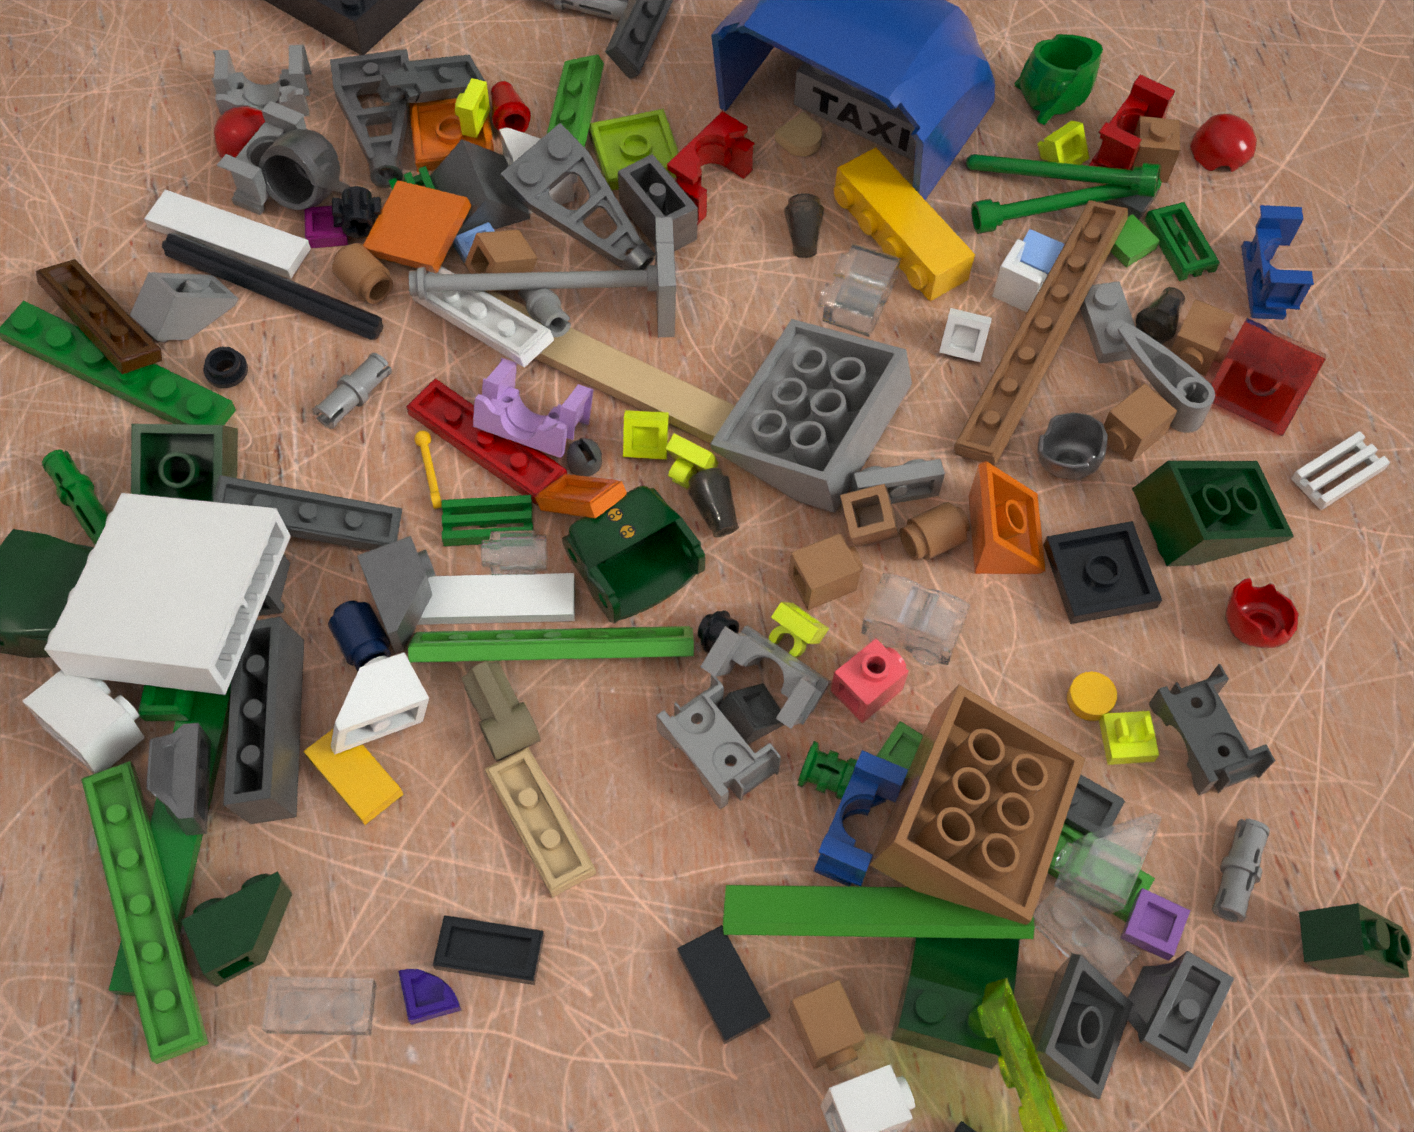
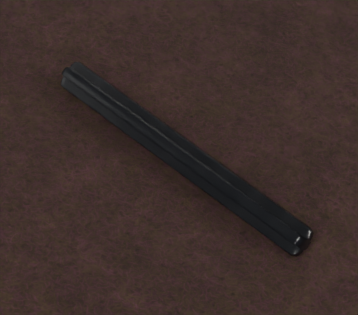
M176 233L168 234L166 240L162 242L164 254L170 258L370 340L377 339L383 330L382 318L378 315Z

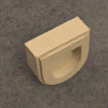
M803 111L775 131L774 140L792 155L806 157L813 155L819 150L822 140V129L815 120Z

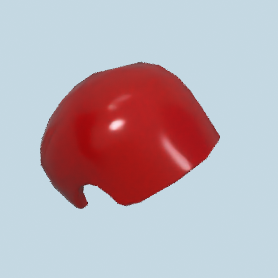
M250 106L233 107L219 116L214 127V139L218 155L221 158L225 154L237 157L264 124L262 110Z
M1216 114L1211 116L1192 137L1190 148L1194 158L1205 169L1213 171L1220 166H1229L1230 172H1234L1254 157L1257 138L1252 126L1245 119L1233 114Z
M1250 578L1242 580L1233 587L1225 614V620L1233 636L1240 642L1257 648H1278L1287 643L1297 631L1299 613L1292 601L1276 591L1274 584L1254 587Z

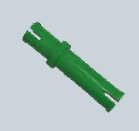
M62 449L54 450L43 458L42 467L57 487L56 495L61 503L70 506L82 528L93 544L96 545L105 527L108 513L94 493L95 486L88 476L80 473L68 451L65 450L63 452Z

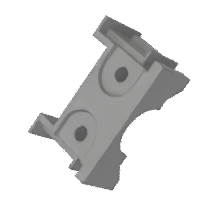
M289 45V69H282L280 79L269 85L253 83L244 76L243 72H235L229 50H213L215 67L212 82L217 93L215 100L220 115H223L225 111L233 107L250 106L263 110L269 101H273L304 114V117L309 116V107L305 96H310L305 75L312 74L304 45Z
M269 101L262 110L264 124L237 157L225 154L217 164L218 167L226 169L232 174L237 188L234 196L231 198L233 204L258 215H261L265 210L264 203L270 196L266 190L262 169L258 167L261 156L284 133L297 129L307 130L304 114L273 101Z
M748 625L744 626L741 633H735L725 626L700 667L714 677L730 674L736 663L747 667L759 664L765 657L774 660L782 669L784 676L781 693L788 697L776 719L790 729L800 723L803 725L808 716L814 711L831 681Z
M711 674L710 688L682 707L677 702L674 703V716L670 717L663 710L656 715L658 732L675 749L678 747L687 755L695 766L702 784L708 790L714 803L719 809H722L728 804L729 787L739 800L742 801L745 794L773 774L778 775L781 756L770 743L756 753L753 752L718 709V706L723 701L724 686ZM732 763L734 764V766H728L726 764Z

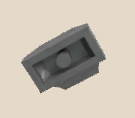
M199 723L183 724L174 733L152 738L149 741L146 788L166 806L167 813L186 835L207 834L211 740Z
M1186 951L1172 963L1144 966L1128 996V999L1133 1003L1128 1021L1138 1032L1139 1042L1185 1072L1191 1070L1234 978L1189 951Z

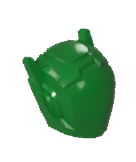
M1057 34L1053 39L1040 41L1034 46L1024 64L1020 77L1015 82V87L1021 89L1029 106L1040 112L1037 117L1038 123L1045 125L1053 115L1068 113L1086 101L1093 90L1101 62L1103 48L1099 42L1078 35Z

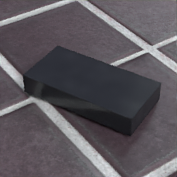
M444 915L433 967L435 970L535 985L545 934L542 930Z
M722 925L677 948V954L724 1044L770 1020V1013L728 935H724Z

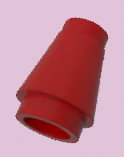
M501 81L496 83L491 89L492 121L494 127L498 131L508 127L524 133L528 129L531 119L529 108L509 82Z

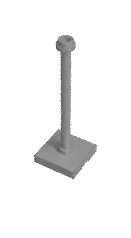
M672 217L655 218V265H647V270L426 275L425 267H418L416 271H409L410 295L419 296V299H427V292L647 287L648 291H656L658 337H675L676 276Z

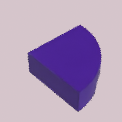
M420 969L398 971L408 1021L411 1025L462 1011L452 988L439 977Z

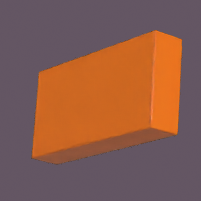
M565 474L539 492L535 499L541 511L586 516L596 519L619 502L627 492L622 481Z

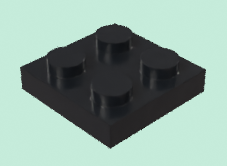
M1133 521L1046 537L1043 546L1070 624L1155 609L1160 605L1162 598Z

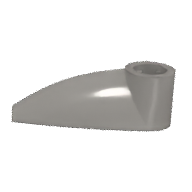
M1129 323L1119 327L1118 333L1139 369L1156 391L1177 410L1170 426L1184 433L1198 430L1203 425L1215 399V391L1212 385L1181 358Z

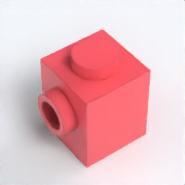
M875 638L834 672L830 691L861 723H864L903 690L909 671L906 669L905 661L896 650L891 647L885 648Z

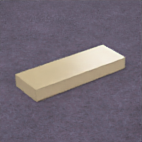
M529 747L485 768L488 779L552 898L596 875L594 865Z

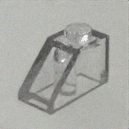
M1150 813L1088 833L1075 840L1073 844L1066 842L1054 865V869L1060 872L1054 886L1107 914L1124 909L1162 817L1155 813Z

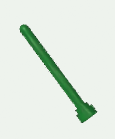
M972 154L966 159V166L970 170L1129 186L1131 191L1138 192V196L1154 198L1157 194L1161 170L1160 164L1143 163L1142 167L1135 166L1134 170L978 154Z
M1159 178V184H1158V189H1157V190H1159L1160 187H1161V179H1160V178ZM1106 184L1000 205L998 201L992 202L991 199L972 203L971 217L976 233L982 234L995 231L996 227L1002 226L1003 221L1083 206L1087 205L1089 200L1104 202L1138 195V192L1131 191L1129 186Z

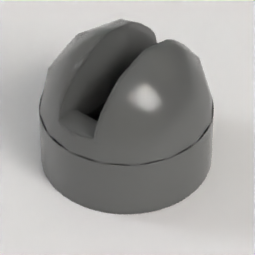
M580 438L570 444L567 451V464L570 471L575 475L588 477L600 470L602 466V453L596 442L592 439ZM582 451H587L592 460L587 462Z

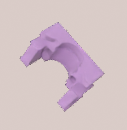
M501 358L500 364L487 379H483L482 395L478 394L475 398L473 427L561 458L565 453L566 438L574 439L577 423L589 425L594 389L578 384L562 405L558 404L548 415H538L530 411L523 404L519 390L515 389L517 363Z

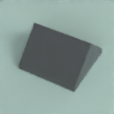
M463 139L430 175L435 190L467 197L472 205L457 235L487 222L495 230L530 219L527 207L500 181V173L509 167L504 155Z
M1072 953L1056 971L1022 1065L1091 1098L1100 1099L1133 1003L1082 955Z

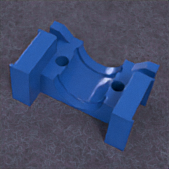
M1260 205L1261 216L1255 226V236L1252 242L1244 241L1241 246L1251 318L1284 320L1286 309L1299 310L1310 287L1314 285L1312 271L1279 270L1270 265V260L1273 258L1279 245L1290 246L1304 220L1302 207Z
M863 750L861 751L846 791L818 851L821 854L814 872L846 886H851L853 883L861 887L873 854L854 847L856 840L847 834L842 822L851 815L862 814L868 816L872 807L886 802L887 799L896 802L908 769Z

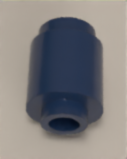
M352 600L339 605L334 610L333 616L328 622V627L349 665L355 666L356 670L359 671L360 667L376 657L387 656L389 658L391 656L389 650L390 640L369 603Z

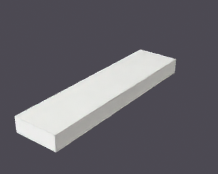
M168 190L162 193L144 218L147 227L166 235L176 233L289 279L293 277L311 250L307 239Z
M442 266L437 274H454ZM428 272L426 275H431V274H436V273ZM485 291L427 292V299H419V296H412L414 301L522 367H526L554 341L550 329Z
M574 573L432 576L428 578L432 597L417 625L575 621Z

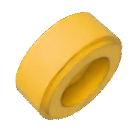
M1093 671L1079 674L1073 680L1067 692V703L1071 711L1079 718L1087 721L1100 720L1103 714L1112 711L1117 701V690L1114 683L1107 676Z

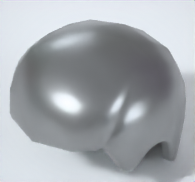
M1075 412L1056 415L1051 418L1045 434L1039 437L1037 450L1039 461L1045 470L1056 477L1080 480L1094 473L1101 466L1106 453L1108 435L1103 423L1091 415Z

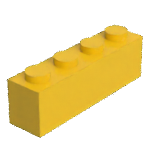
M876 147L837 167L834 196L837 203L842 208H847L858 221L861 230L866 235H871L881 246L886 258L890 262H895L906 274L909 283L914 289L920 290L929 301H932L969 280L975 257L974 252Z

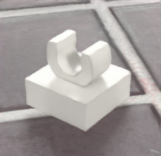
M950 308L939 353L980 362L992 318Z

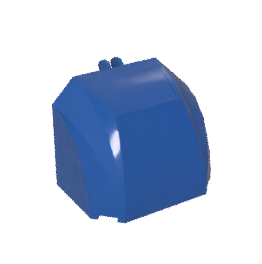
M742 0L711 34L719 107L724 111L728 110L774 47L885 102L890 109H895L898 106L915 128L911 133V136L916 141L913 188L924 200L930 195L995 101V79L978 43L971 21L958 6L946 0Z

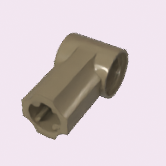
M499 661L480 663L472 667L462 677L466 693L481 720L479 722L481 731L496 761L541 741L530 712L524 702L519 703Z

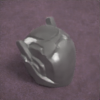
M297 129L284 133L265 151L258 164V167L262 169L267 192L275 201L288 209L302 210L315 207L322 203L332 191L342 193L344 189L350 186L339 181L340 164L333 145L322 134L312 130Z

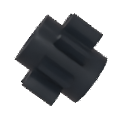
M352 186L346 188L342 192L341 198H332L334 227H342L343 232L353 238L367 237L378 216L381 214V198H372L371 192L364 187Z

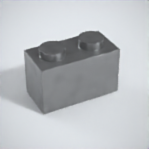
M653 154L618 171L619 204L654 247L655 218L672 217L674 251L697 240L698 207Z

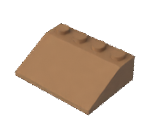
M958 685L933 711L869 865L914 891L1027 925L1032 920L1086 758L963 686Z

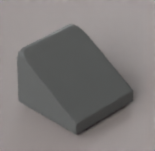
M763 683L729 692L718 706V709L748 745L784 725L776 719L781 709Z

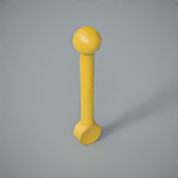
M425 430L419 431L415 434L414 441L421 449L432 504L435 510L442 508V501L429 449L431 435Z

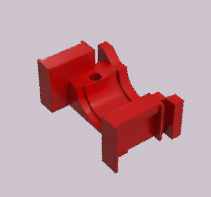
M1140 74L1133 83L1129 96L1109 123L1105 122L1100 129L1099 138L1103 141L1088 166L1130 170L1142 140L1133 135L1140 116L1165 119L1175 90Z
M724 111L714 118L667 163V170L676 175L675 181L698 207L697 225L707 216V189L701 186V166L719 164L743 179L753 171V146L755 143L744 137L748 132V126Z

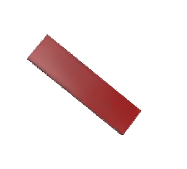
M436 378L406 406L408 415L521 495H531L532 502L538 507L539 505L535 499L537 494L567 474L566 468L540 450L473 427L474 405Z

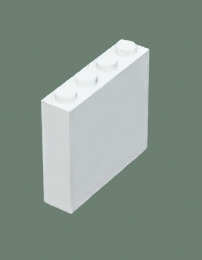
M121 493L113 511L107 516L105 527L94 549L88 555L87 564L76 586L69 593L67 604L56 626L51 630L44 650L65 675L225 695L291 535L276 508Z

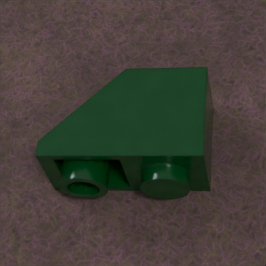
M278 871L271 875L265 873L250 878L243 883L241 890L224 899H209L199 904L193 910L192 915L181 920L203 975L216 987L265 962L292 896L288 884Z
M1359 903L1299 912L1304 963L1328 974L1385 978L1409 977L1407 961L1411 960L1412 948L1403 927Z

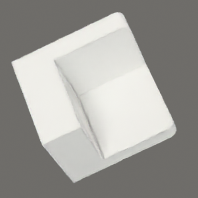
M1017 239L1000 267L992 297L1028 312L1048 274L1020 262L1026 242Z

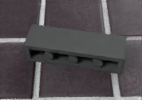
M280 616L256 620L231 681L223 805L249 824L297 817L304 639Z

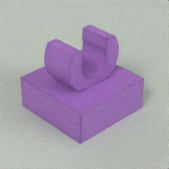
M1142 888L1136 895L1120 938L1169 961L1175 954L1190 910Z

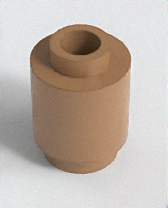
M356 243L344 246L336 253L332 272L359 300L376 304L389 295L393 287V280L390 278L389 270L362 244Z
M945 502L908 519L907 525L900 528L899 535L902 545L911 559L914 561L921 558L929 560L965 543L967 531L970 530V524L965 512L960 507H954L951 503Z

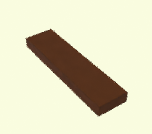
M76 259L36 271L37 283L121 374L162 361L161 348Z

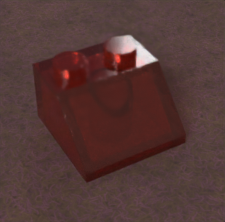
M1246 318L1211 383L1215 391L1213 404L1283 436L1325 362L1326 354Z

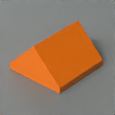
M987 461L980 463L968 495L975 574H1040L1046 572L1038 494Z

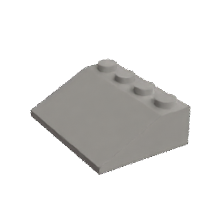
M791 319L710 443L711 449L794 500L835 513L842 502L840 495L846 494L852 485L853 474L860 472L912 385L907 351L903 348Z

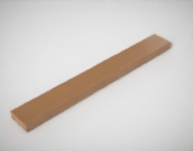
M1088 201L954 444L956 455L979 462L987 461L996 466L1128 219V208Z

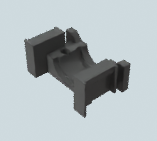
M1221 664L1217 665L1206 680L1181 688L1179 683L1176 682L1170 691L1167 686L1158 689L1149 702L1153 713L1163 720L1165 726L1172 725L1182 736L1188 752L1187 766L1191 772L1193 786L1198 796L1207 793L1213 785L1217 792L1220 793L1224 788L1255 776L1260 778L1276 761L1266 744L1249 750L1218 695L1229 680Z

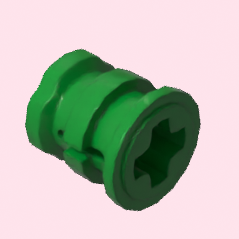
M814 741L808 751L797 786L802 788L809 782L817 785L816 791L825 793L826 789L835 792L837 799L842 800L857 760L850 757L845 761L838 758V752L832 750L829 751V754L819 751V744Z

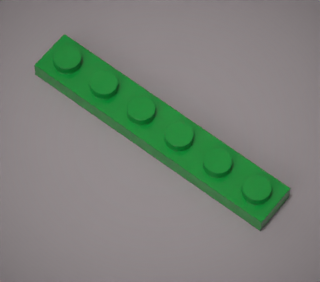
M24 300L0 326V337L4 342L172 424L225 425L236 411L231 400L157 364H151L121 374L78 326Z

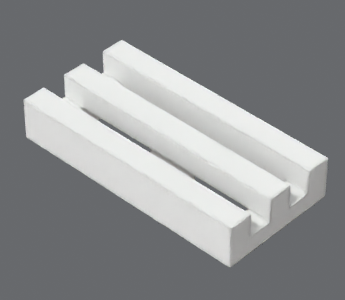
M1360 431L1298 469L1292 476L1293 482L1320 510H1323L1385 470L1390 463L1385 456L1379 459L1375 455L1378 449L1373 444L1366 446L1363 443L1366 437ZM1355 451L1356 454L1312 482L1307 480L1349 452ZM1364 461L1368 465L1323 495L1319 493V489Z

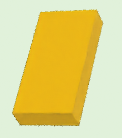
M333 728L303 752L360 821L366 825L403 795L402 789L363 744L334 755L330 747Z

